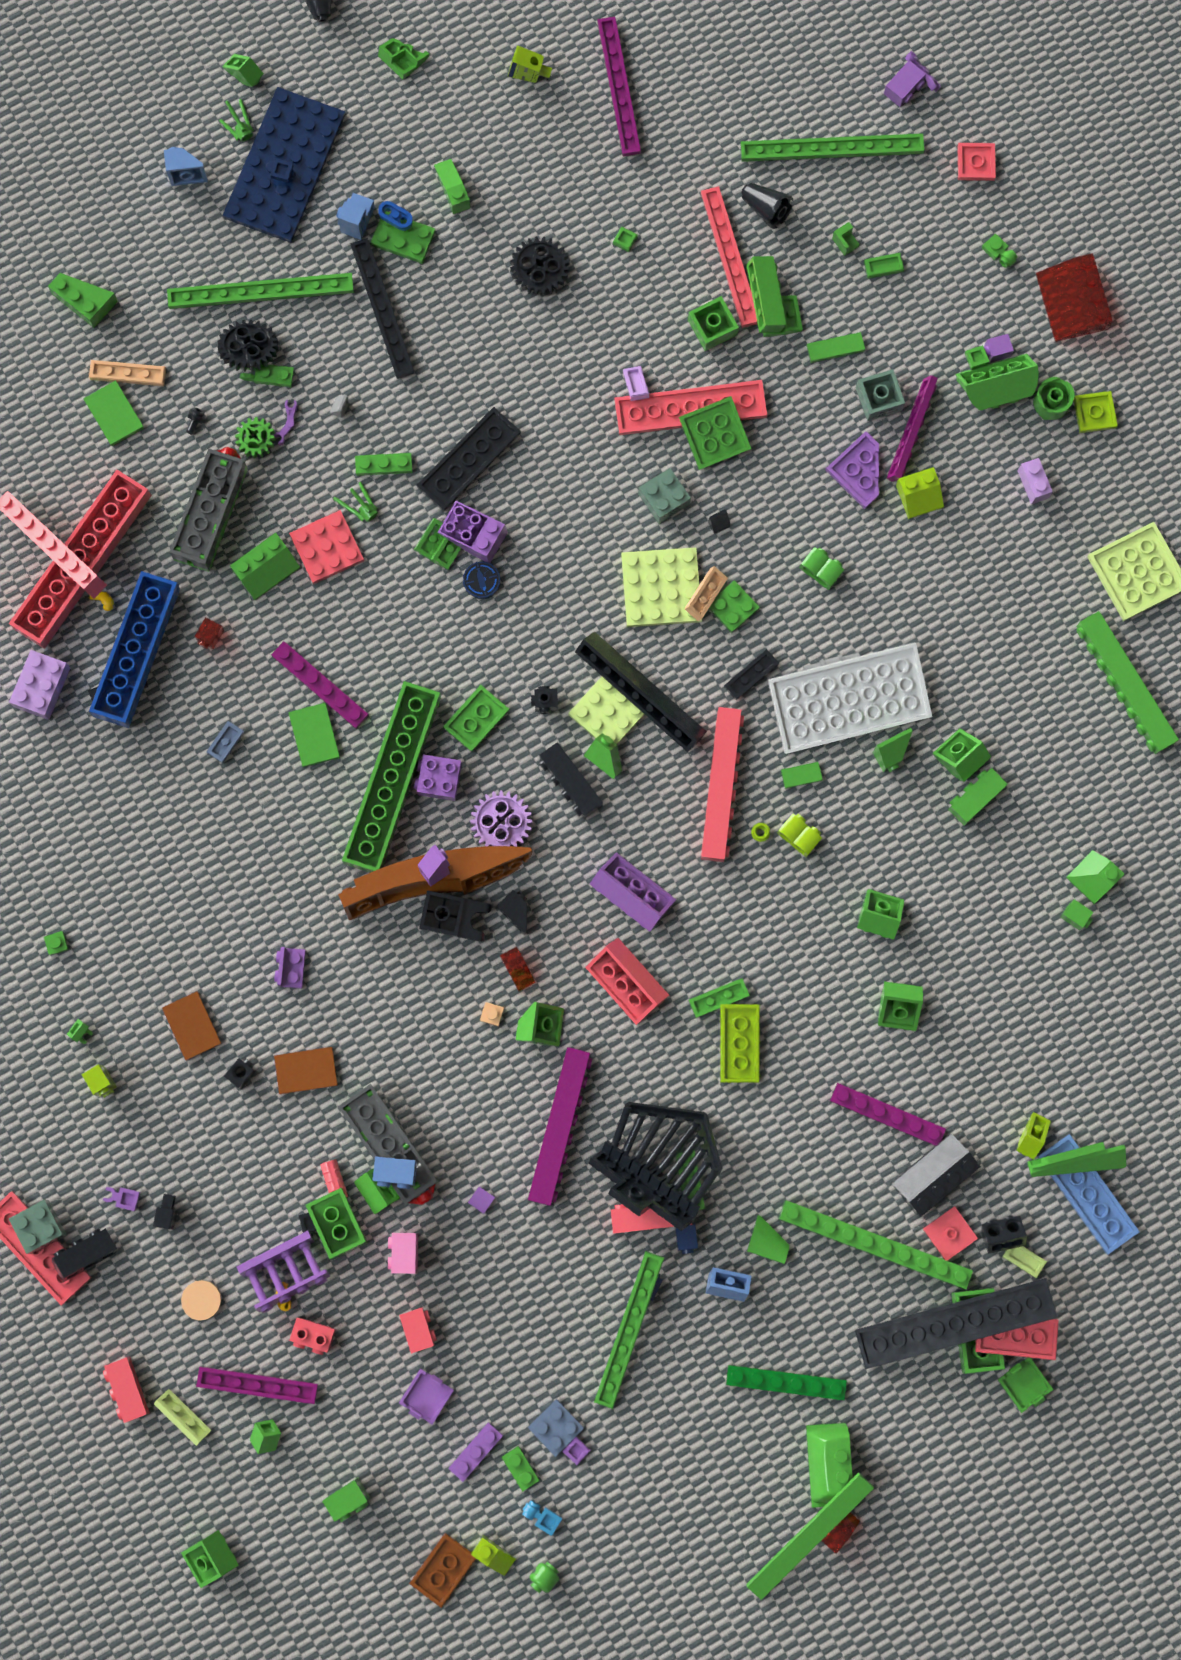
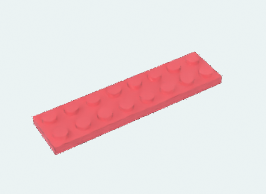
M762 380L649 393V398L631 401L630 396L615 397L619 435L682 428L678 417L730 396L733 399L741 421L767 418Z

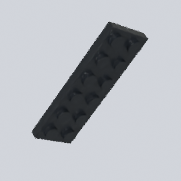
M493 407L416 485L417 488L444 512L521 434V431Z

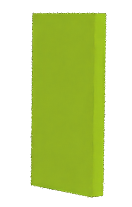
M720 1004V1082L759 1083L760 1005Z

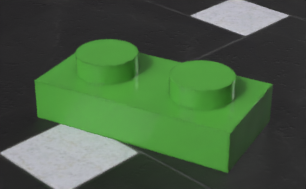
M519 1446L502 1456L503 1461L522 1492L540 1481Z

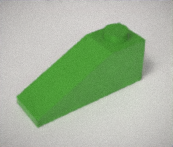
M449 159L434 164L453 215L470 209L469 197L452 160Z

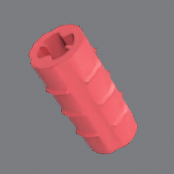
M337 1159L320 1164L329 1193L342 1188L347 1198L348 1194Z

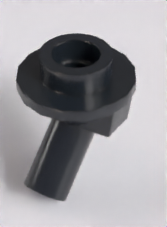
M199 408L189 410L188 418L191 419V422L186 430L188 434L193 435L198 423L203 424L207 417L204 415L205 412Z

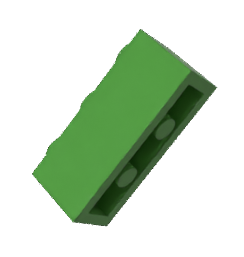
M993 768L988 772L984 769L977 776L979 780L975 784L969 783L963 789L965 793L961 797L957 795L950 802L952 806L948 810L963 826L1007 786V783Z

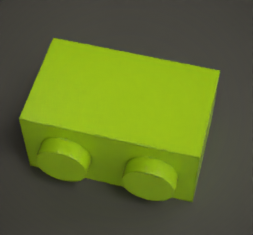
M100 1064L81 1074L95 1096L106 1098L113 1094V1089L117 1087L106 1067Z

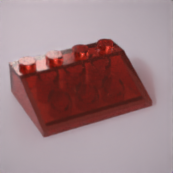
M1093 253L1075 257L1036 272V278L1055 342L1105 331L1110 328L1113 320Z

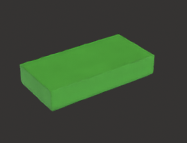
M901 253L864 259L868 279L904 272Z
M818 762L781 769L785 789L823 780Z

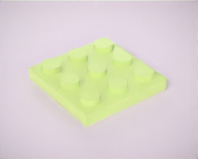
M603 677L593 685L568 713L572 719L595 739L603 733L609 736L616 744L645 715Z

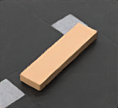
M91 360L89 379L108 382L116 380L120 383L164 386L166 367Z

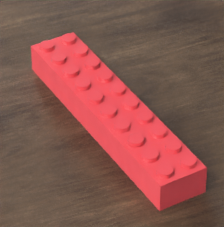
M116 470L64 545L97 575L152 495L149 490L119 470ZM52 561L11 619L9 625L15 631L45 649L85 590L57 563Z

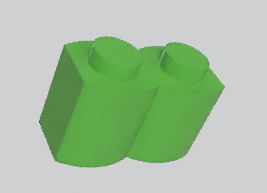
M814 547L799 568L824 588L830 590L843 573V565L836 559H830L827 556V552L822 548L817 549Z

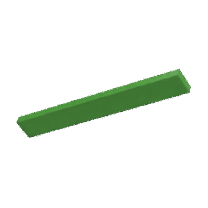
M645 1251L594 1403L611 1409L614 1407L664 1260L662 1256Z
M858 1472L747 1583V1588L762 1600L874 1489V1486Z

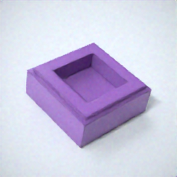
M478 1187L468 1203L484 1214L495 1197L481 1187Z
M575 1437L562 1452L578 1465L591 1450L578 1437Z

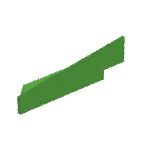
M1100 1142L1028 1161L1027 1164L1032 1177L1121 1169L1126 1167L1125 1145L1105 1149L1104 1143Z

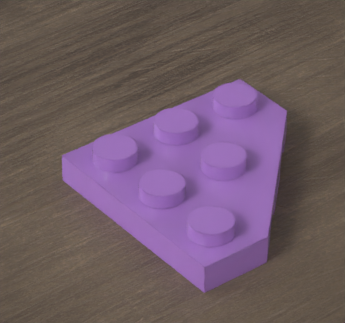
M867 431L826 468V471L864 509L879 496V443Z

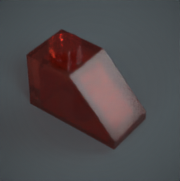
M517 946L500 955V959L518 992L536 983Z
M850 1512L821 1541L837 1554L849 1540L860 1521Z

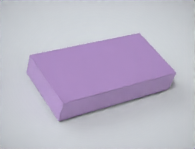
M642 367L623 369L630 400L635 401L649 398Z

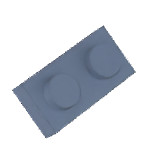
M227 721L206 753L223 764L245 732Z

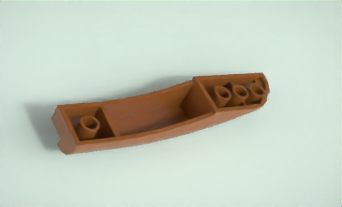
M485 846L447 850L445 853L450 864L448 866L450 874L432 886L428 884L418 868L419 862L425 856L422 855L394 863L354 879L356 887L346 888L338 896L350 921L385 905L426 895L427 890L437 893L463 892L466 895L520 869L523 862H527L530 859L532 849L531 847Z

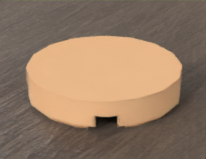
M204 1280L195 1281L183 1291L181 1298L182 1308L192 1319H209L220 1309L221 1293L211 1282Z

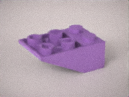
M455 501L438 531V534L471 555L488 563H491L508 533L505 524L458 501Z

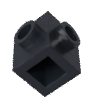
M540 686L538 689H534L535 695H531V707L535 706V712L545 715L550 714L551 711H558L557 688L550 689L549 686Z

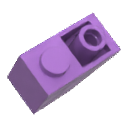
M436 845L430 848L418 864L420 873L430 886L450 874L448 856L442 848L439 850Z

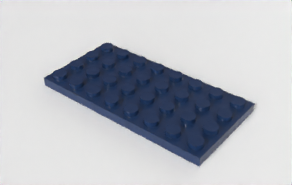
M277 87L223 212V218L292 243L344 120L345 111ZM275 158L293 163L294 167L289 183L270 177Z

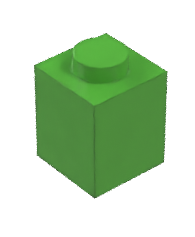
M1074 899L1069 903L1060 918L1076 929L1081 930L1083 927L1087 928L1093 920L1091 916L1094 912Z

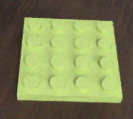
M1155 522L1087 556L1123 621L1181 593V568Z
M696 548L621 553L627 627L702 622V620L697 621L685 610L688 602L699 587Z

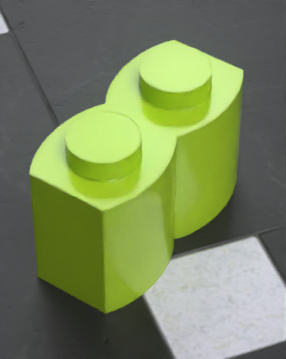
M792 814L778 830L777 834L799 853L807 857L822 839L820 836L821 832L813 826L810 828L801 815Z

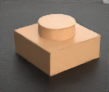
M485 1002L480 1021L499 1027L504 1007Z

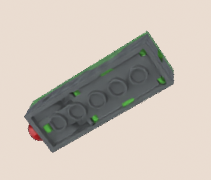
M224 447L215 451L208 448L169 551L174 561L207 572L210 571L248 470L245 461L240 458L235 449Z
M369 1084L338 1106L374 1160L375 1157L415 1160L418 1162L415 1186L410 1185V1189L397 1188V1184H391L405 1205H424L434 1196L435 1186L439 1182L375 1088Z

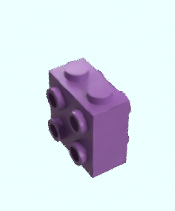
M423 754L422 760L419 759L417 771H420V776L415 779L414 784L417 794L456 801L462 766L461 760Z

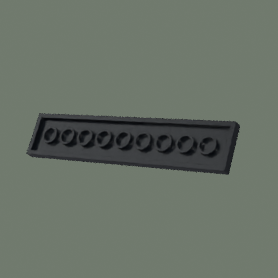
M1044 1278L856 1329L855 1333L865 1369L1056 1319L1058 1314L1048 1280Z

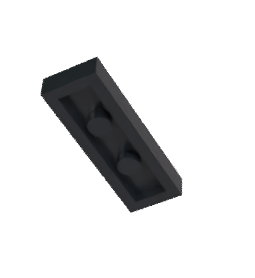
M766 649L728 681L724 688L737 701L777 667L779 662Z

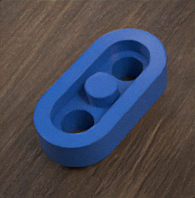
M385 201L379 205L378 212L382 220L402 231L411 228L413 219L408 211L391 201ZM391 211V214L386 215L385 212ZM402 220L407 221L405 224L400 223Z

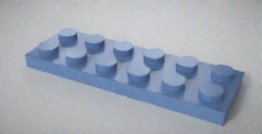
M1068 1134L1037 1156V1158L1079 1148L1071 1135ZM1097 1171L1050 1175L1107 1255L1140 1232Z

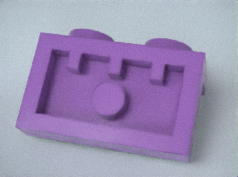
M281 947L280 951H277L276 963H279V970H275L274 982H277L279 987L302 989L306 950Z

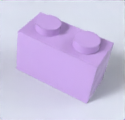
M1037 458L1022 463L1018 473L1030 503L1034 504L1048 499L1053 491L1040 459Z

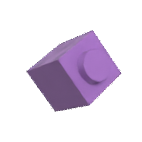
M1008 334L987 339L984 345L989 363L1010 358L1014 351Z

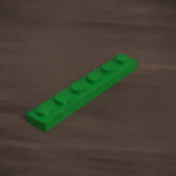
M728 1365L726 1385L845 1401L847 1380Z

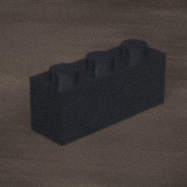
M106 1228L102 1231L97 1229L89 1234V1238L85 1240L79 1239L71 1244V1248L67 1250L63 1248L54 1253L52 1264L63 1282L117 1252V1247Z

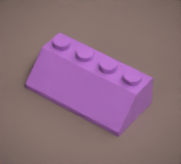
M615 853L599 869L590 883L596 891L604 895L649 932L658 924L676 901L673 896L618 853Z

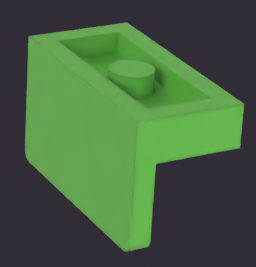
M373 1168L359 1177L354 1183L372 1212L377 1214L385 1207L396 1202L400 1197L391 1184L390 1187L377 1186V1182L373 1181Z

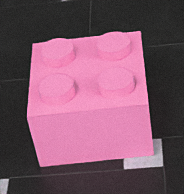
M392 1233V1237L388 1238V1249H392V1257H388V1269H391V1273L417 1274L418 1233Z

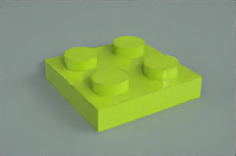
M1111 391L1076 395L1074 397L1079 433L1117 428Z

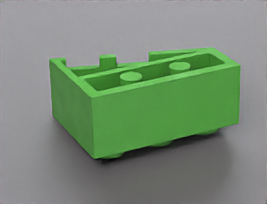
M59 273L48 285L54 297L93 328L118 302L115 293Z

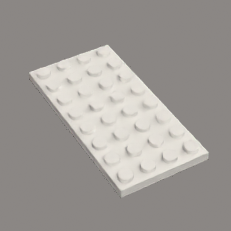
M916 643L768 679L785 754L932 717Z

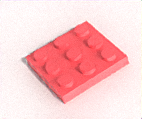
M341 510L289 533L313 584L364 562V558Z

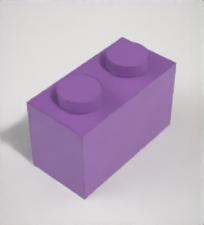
M909 60L886 85L884 95L899 107L904 103L907 104L912 99L913 93L916 90L919 91L924 86L926 73Z

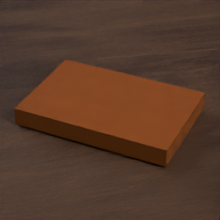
M198 991L162 1007L186 1061L222 1044Z
M333 1047L274 1055L280 1095L338 1086Z
M444 1533L409 1584L442 1608L476 1558L471 1555V1551L447 1533Z

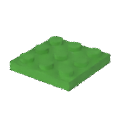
M731 396L678 417L699 470L751 449Z

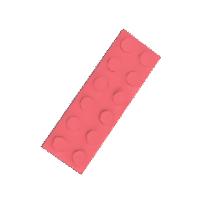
M11 1191L0 1201V1239L55 1300L63 1306L92 1277L85 1270L65 1282L61 1280L52 1264L54 1253L63 1248L65 1249L58 1240L33 1254H26L9 1218L28 1207L14 1191Z

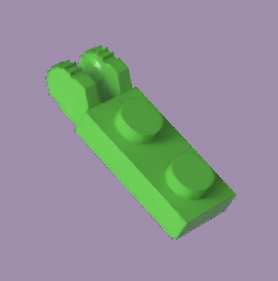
M261 365V370L257 369V367L254 368L255 375L249 373L240 374V379L245 381L291 388L294 368L277 365L265 367Z

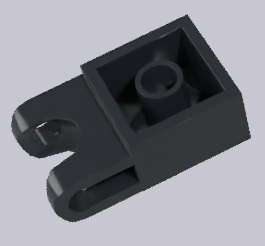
M427 890L419 929L484 942L486 938L485 933L472 927L471 918L476 913H489L492 910V905ZM441 909H445V913H448L447 917L444 916L443 919H439V915H436V912H440Z

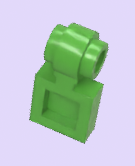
M994 234L982 245V249L994 261L998 257L1001 258L999 262L1004 268L1011 267L1018 258L1013 250L1006 251L1008 245L997 234Z

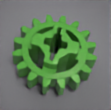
M255 417L254 421L248 418V423L242 421L243 427H237L239 434H235L237 439L235 443L239 447L240 452H245L247 457L252 454L253 458H256L257 454L263 457V452L269 454L268 448H274L272 441H276V437L273 436L275 430L272 428V425L266 423L264 418L259 421L258 417ZM251 434H253L254 436L258 437L259 441H258L257 439L253 438V436H252Z

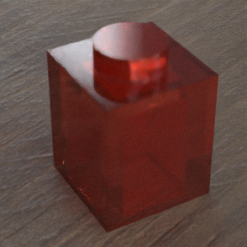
M205 617L194 636L198 641L197 644L204 649L209 647L214 650L224 632V628L222 625Z

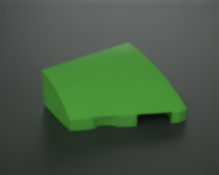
M392 38L379 46L378 57L403 80L426 61L429 53L427 51H424V53L413 49L414 46L403 44L401 41Z
M758 1215L747 1252L785 1264L790 1245Z

